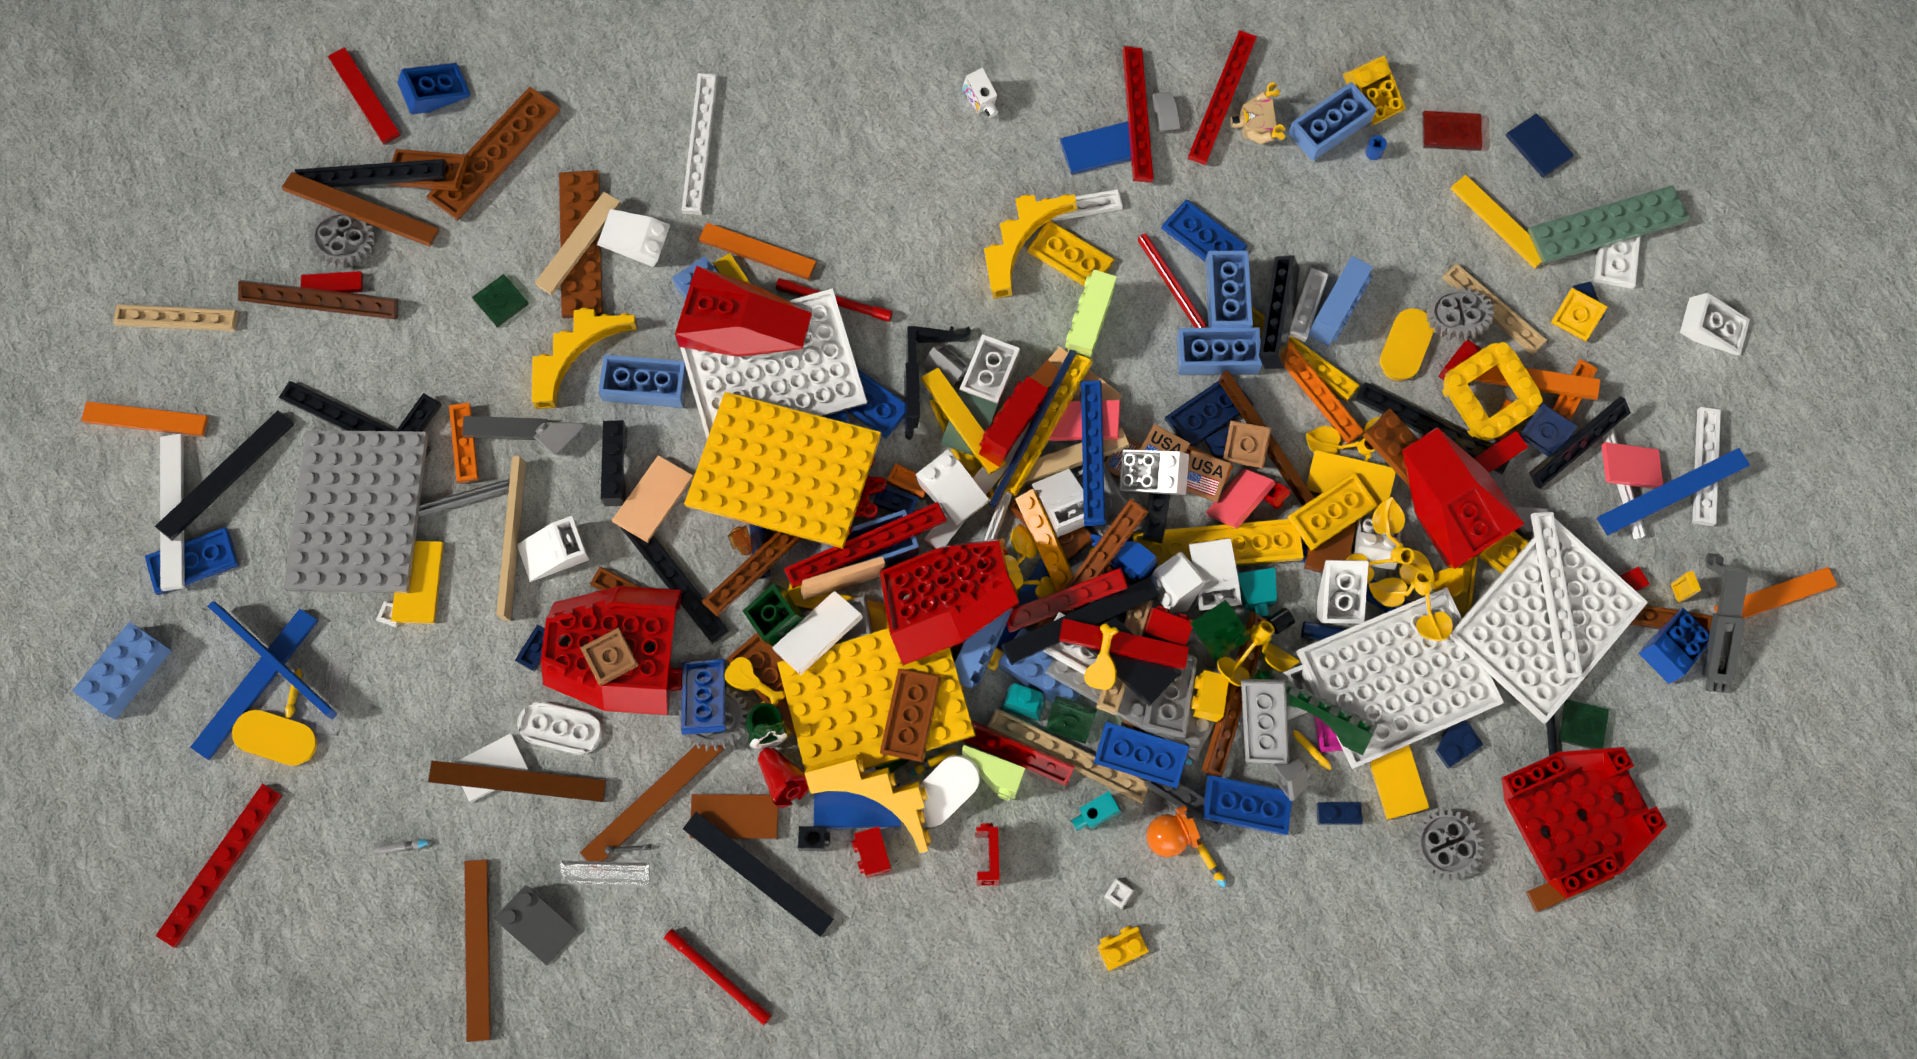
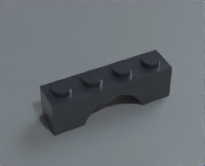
M624 420L603 421L601 500L604 506H622L626 501L624 453L627 448V427Z

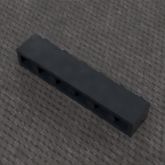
M1294 255L1275 256L1259 350V358L1264 369L1285 368L1300 272Z

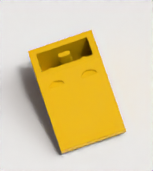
M1385 55L1373 58L1343 73L1346 84L1348 85L1352 82L1377 109L1371 121L1372 125L1406 109Z

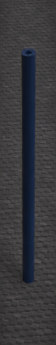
M1069 350L989 502L991 507H997L1077 354L1075 351Z

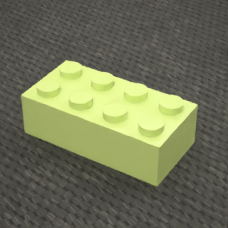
M1094 269L1092 275L1087 276L1084 292L1079 299L1078 312L1075 311L1072 320V330H1069L1067 334L1065 348H1068V352L1073 350L1079 355L1092 358L1114 293L1117 276Z

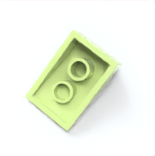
M964 745L962 755L969 757L976 763L980 772L979 776L995 793H998L997 796L1007 801L1010 798L1015 800L1025 768Z

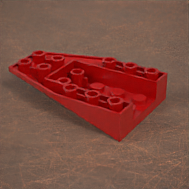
M696 266L675 331V337L678 346L682 348L736 357L801 350L805 343L812 313L756 285Z
M1439 428L1433 429L1402 449L1415 514L1447 567L1456 569L1525 524L1488 471Z

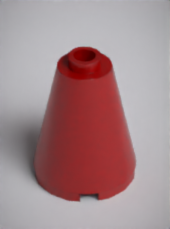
M765 748L759 753L757 761L772 801L777 807H789L793 805L792 800L796 798L801 800L809 792L810 789L805 773L775 748Z

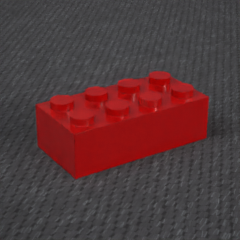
M1029 376L1023 382L1019 381L1012 396H1009L1004 403L1002 411L997 413L993 424L983 434V439L979 444L981 446L979 455L1000 467L1039 409L1048 388Z

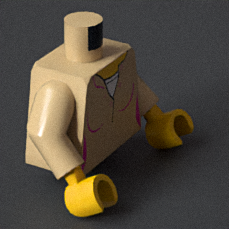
M1271 82L1267 86V91L1264 90L1242 105L1240 116H1231L1230 118L1231 128H1242L1243 137L1258 144L1274 141L1276 137L1279 140H1283L1285 134L1281 131L1286 129L1281 124L1276 125L1273 98H1270V96H1279L1280 91L1278 89L1273 91L1278 85L1275 82Z

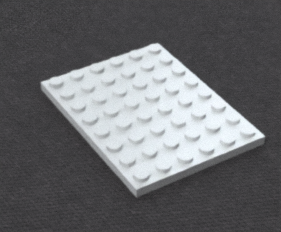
M833 289L789 300V302L812 313L805 343L801 350L736 357L680 347L707 439L724 392L821 417L867 404Z
M1556 519V530L1583 677L1560 679L1535 537L1529 541L1454 627L1450 638L1543 724L1550 720L1648 603Z
M1447 587L1430 594L1432 614L1445 612L1452 620L1453 630L1462 617ZM1426 596L1296 651L1321 699L1329 700L1332 705L1338 708L1348 709L1353 715L1359 718H1366L1377 726L1363 756L1342 746L1338 739L1352 769L1504 703L1491 675L1450 637L1445 641H1434L1426 639L1418 633L1416 629L1417 620L1421 616L1428 615Z

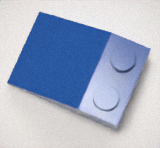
M457 63L401 69L397 82L411 115L429 113L471 95Z

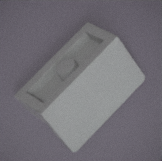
M944 343L934 346L922 364L929 372L939 368L953 388L959 379L965 376L969 367L965 361Z

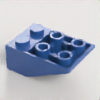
M1094 534L1090 536L1093 547L1096 546L1102 536ZM1127 541L1110 563L1116 569L1122 568L1127 573L1126 576L1134 583L1148 578L1158 566L1156 556L1140 543Z
M1681 608L1644 645L1638 654L1670 684L1687 674L1706 649L1709 633L1684 608Z

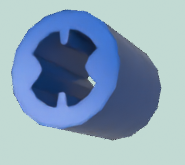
M1376 135L1370 139L1365 151L1369 159L1378 160L1382 157L1387 145L1385 138Z

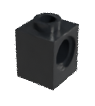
M799 826V851L825 852L826 846H830V833H826L825 827ZM812 834L820 836V841L817 844H810L808 842Z

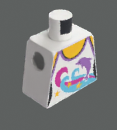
M980 68L967 75L962 91L977 113L985 111L988 118L995 116L998 113L995 107L997 94L984 69Z

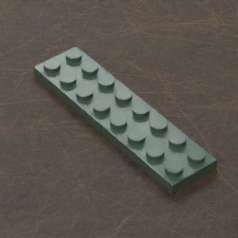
M1674 185L1534 225L1529 227L1527 231L1542 264H1546L1686 223L1690 218Z

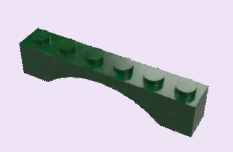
M1257 669L1252 676V679L1280 680L1266 670ZM1286 680L1287 706L1305 710L1320 718L1336 734L1342 746L1363 756L1377 728L1376 725L1366 718H1359L1353 715L1348 709L1332 705L1327 699L1315 697L1310 691L1299 689Z

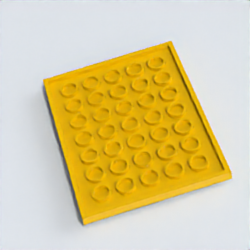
M724 392L684 505L689 508L844 549L881 438V432Z
M889 628L833 645L802 675L797 673L785 661L777 663L805 771L809 766L854 754L858 755L859 760H863L865 770L902 759L880 754L898 668L941 676L926 751L976 736L950 647L903 665L890 636Z

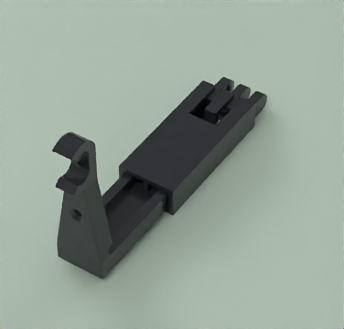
M907 326L906 364L904 370V422L906 439L911 440L913 438L914 428H918L920 419L919 363H916V341L918 343L965 342L970 338L971 329L969 326L966 328V334H955L954 327L952 326L950 330Z

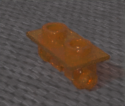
M747 526L734 528L728 535L732 549L737 548L742 555H749L752 551L749 544L750 535Z

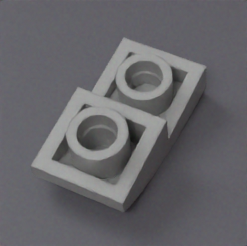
M1172 92L1152 94L1154 112L1158 114L1159 131L1180 129L1177 107Z

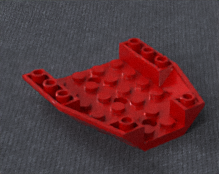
M1004 538L941 546L879 571L890 636L903 665L964 642L1019 603L1016 586L1008 573L1005 555H1008ZM988 563L985 568L981 569L982 565ZM945 579H949L948 582L942 584ZM910 594L907 599L903 600L905 595Z
M616 586L554 602L546 618L541 654L543 685L603 711L668 716L670 702L668 683L676 611H680L682 590ZM619 627L639 666L600 686L580 647ZM565 636H569L571 638L570 645L561 647L560 640ZM648 642L656 644V649L651 653L645 652V645Z
M1624 747L1557 752L1502 777L1504 802L1546 882L1566 899L1624 872L1667 827L1657 806L1651 809L1648 808L1630 776L1628 769L1634 767V764ZM1615 793H1618L1622 796V804H1618L1615 802ZM1578 810L1586 813L1587 818L1585 821L1578 818ZM1541 827L1549 829V838L1542 836Z

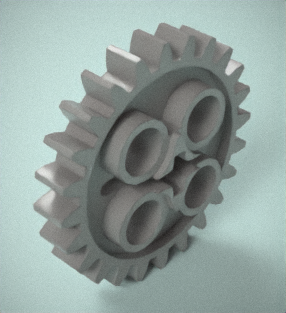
M330 210V215L328 216L322 213L323 219L316 217L317 224L311 223L312 230H308L309 237L307 239L314 257L318 256L320 262L325 260L326 265L333 262L334 267L341 263L342 267L345 268L348 262L353 266L354 260L361 263L360 257L367 258L366 252L371 253V246H375V234L372 225L340 212L334 214L332 210Z
M1454 286L1452 291L1446 288L1445 294L1438 292V296H1433L1432 302L1428 303L1427 322H1430V328H1434V333L1441 331L1440 337L1448 335V340L1456 337V341H1459L1460 337H1463L1467 341L1468 336L1475 339L1476 333L1482 336L1483 330L1488 331L1489 325H1492L1494 317L1493 305H1490V299H1486V294L1479 296V290L1472 292V287L1467 291L1464 290L1463 286H1461L1460 290H1457ZM1456 301L1459 302L1460 311H1459V309H1457L1458 304H1457ZM1460 315H1461V317L1463 318V322H1462V323H1463L1464 326L1461 325Z
M730 687L726 689V721L732 722L726 725V731L720 733L686 734L684 738H689L690 744L697 741V748L704 744L706 751L709 750L710 746H713L714 750L717 751L718 745L726 749L727 742L733 746V739L740 740V733L746 732L744 726H746L745 723L748 715L746 710L748 709L743 697L738 698L737 691L731 694Z
M1440 809L1437 815L1433 811L1429 813L1430 818L1424 816L1422 818L1424 823L1418 822L1416 824L1420 830L1412 832L1417 838L1411 840L1412 843L1417 844L1411 850L1419 854L1414 859L1422 860L1419 867L1427 866L1426 874L1434 871L1435 879L1442 874L1443 881L1448 880L1449 875L1452 881L1457 880V874L1461 879L1465 877V872L1471 874L1473 872L1471 867L1476 868L1479 866L1475 860L1482 859V856L1477 852L1484 850L1483 847L1478 846V843L1482 842L1483 839L1476 837L1480 830L1473 831L1472 829L1475 822L1468 824V816L1461 819L1459 811L1453 816L1451 809L1447 810L1446 814ZM1449 825L1456 829L1455 836L1448 832ZM1429 834L1435 835L1437 838L1436 844H1432L1429 841ZM1461 836L1464 837L1463 841L1455 843L1450 847L1435 853L1430 852L1431 849L1444 843H1448ZM1458 846L1465 848V856L1459 854ZM1439 854H1443L1446 857V864L1440 863L1438 859Z

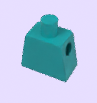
M1275 567L1237 573L1241 602L1244 609H1255L1256 614L1263 618H1268L1270 616L1268 606H1273L1277 601Z
M1013 683L1007 688L1001 709L1039 721L1046 700L1042 692Z
M1107 791L1080 807L1081 814L1071 819V822L1076 831L1086 826H1089L1092 830L1122 812L1111 793ZM1098 811L1097 817L1090 818V812Z

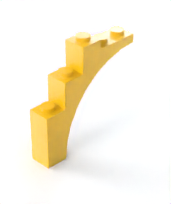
M1064 194L1052 199L1044 198L1037 202L1035 195H1022L1019 198H1015L1019 220L1009 219L1000 223L1003 245L993 244L984 248L993 299L1013 296V268L1023 245L1038 228L1062 214L1076 211L1075 194Z
M581 308L580 310H574L573 332L560 331L559 333H553V355L540 354L539 356H532V403L536 409L556 408L562 380L569 367L579 355L606 337L621 332L637 330L635 316L629 313H622L617 316L609 314L597 316L594 309Z
M857 754L806 768L805 776L811 794L824 791H846L875 800L891 810L905 824L915 840L919 853L928 851L929 843H932L929 830L925 831L923 825L926 822L924 812L919 810L925 808V800H928L926 788H921L920 781L894 788V786H897L894 773L890 774L888 767L863 774L865 772L864 762L862 759L859 760Z

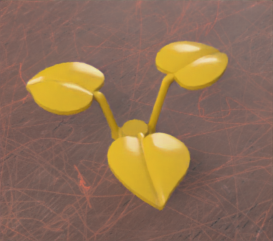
M1381 416L1368 421L1364 431L1366 432ZM1320 426L1306 433L1307 444L1313 453L1317 450L1336 455L1337 449L1356 446L1358 452L1366 456L1364 461L1368 462L1371 458V453L1375 451L1365 438L1360 442L1356 441L1351 444L1338 445L1341 440L1340 434L1335 428L1330 426Z
M1388 498L1379 504L1373 514L1372 525L1377 534L1386 533L1387 537L1396 544V547L1391 551L1390 559L1375 560L1368 563L1367 584L1374 577L1371 565L1394 562L1402 564L1399 568L1401 580L1408 585H1411L1412 581L1415 582V575L1419 571L1430 572L1434 581V573L1426 556L1420 551L1403 547V544L1391 535V533H1399L1405 524L1404 512L1394 498ZM1359 553L1352 554L1346 559L1368 561L1365 555Z
M1018 524L1011 532V544L1015 551L1021 554V557L1016 561L1014 557L1005 555L1009 577L1016 586V590L1022 585L1036 584L1035 592L1038 599L1057 592L1051 578L1047 576L1041 578V581H1023L1018 564L1026 556L1030 559L1034 558L1037 553V546L1029 529L1022 524Z
M1459 566L1456 569L1447 568L1434 573V581L1430 572L1419 571L1415 575V582H1411L1408 590L1406 583L1399 578H1386L1375 583H1369V589L1372 596L1380 604L1387 607H1397L1404 603V596H1409L1415 588L1416 592L1420 595L1426 596L1428 615L1421 616L1417 620L1416 629L1418 633L1426 639L1445 641L1452 633V620L1445 612L1432 614L1430 592L1433 589L1435 593L1447 587L1451 597L1459 595L1463 591L1465 584L1463 566Z
M1262 620L1257 626L1253 625L1250 629L1246 630L1248 634L1251 633L1250 639L1253 643L1240 660L1236 663L1229 657L1220 658L1217 662V667L1230 683L1235 686H1241L1242 679H1249L1250 676L1249 672L1240 665L1256 645H1263L1262 652L1266 654V662L1277 671H1288L1297 665L1300 660L1269 643L1275 629L1271 623Z

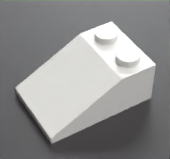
M610 209L597 245L654 267L659 259L670 225L652 217Z
M1705 293L1689 298L1680 333L1694 342L1734 355H1741L1750 319L1711 294Z
M982 334L960 390L998 404L1019 360L1020 348Z
M948 449L916 474L919 486L935 503H939L941 509L957 527L989 502L988 497Z
M1325 560L1317 599L1316 618L1322 623L1361 624L1364 622L1369 561Z

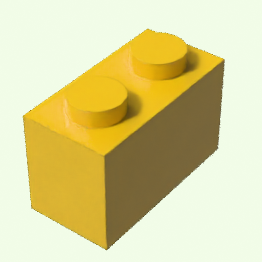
M1204 670L1199 676H1196L1194 682L1196 696L1193 697L1191 702L1193 717L1218 722L1224 716L1229 680L1222 674Z

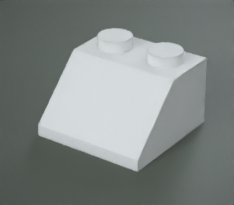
M1183 552L1177 553L1156 568L1150 577L1160 594L1157 599L1163 607L1170 610L1169 614L1188 611L1206 582Z

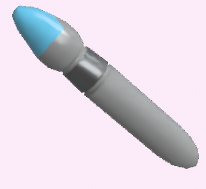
M415 839L413 841L384 844L376 847L374 851L381 854L413 848L419 849L426 846L428 841L425 839Z

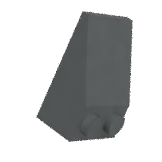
M527 885L494 918L545 965H548L578 932Z

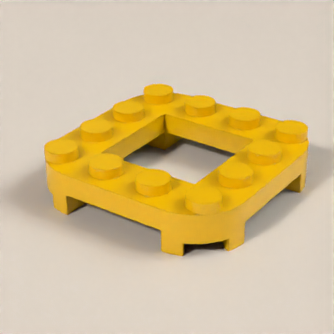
M1505 342L1493 343L1482 348V350L1445 374L1444 389L1442 390L1444 397L1448 396L1470 429L1467 431L1468 434L1481 440L1488 441L1501 436L1534 414L1543 401L1540 391L1515 351ZM1497 365L1517 396V399L1489 417L1468 386V383Z

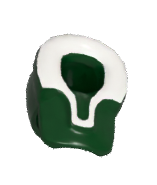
M771 703L756 704L748 712L745 725L749 734L748 741L750 747L755 749L770 748L783 743L787 738L783 717Z

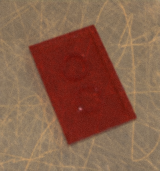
M1423 111V148L1481 151V114Z

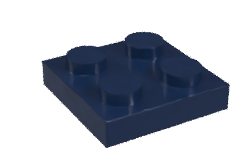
M1542 402L1519 435L1525 442L1546 456H1549L1569 439L1578 426Z

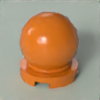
M1185 805L1175 809V816L1170 814L1161 815L1149 824L1146 832L1147 844L1151 851L1158 856L1165 858L1174 857L1182 853L1187 845H1190L1192 849L1202 845L1197 840L1200 839V835L1193 818L1188 819L1185 814L1188 811Z

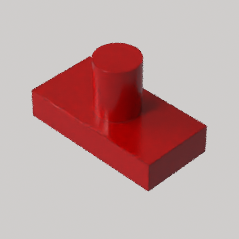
M1275 482L1276 485L1264 497L1263 501L1271 504L1274 509H1278L1283 506L1284 500L1291 492L1287 487Z

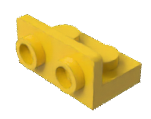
M1129 925L1119 930L1121 934L1114 938L1111 934L1100 939L1101 944L1097 946V949L1108 972L1149 952L1139 933L1140 929L1138 926L1133 928L1132 925Z

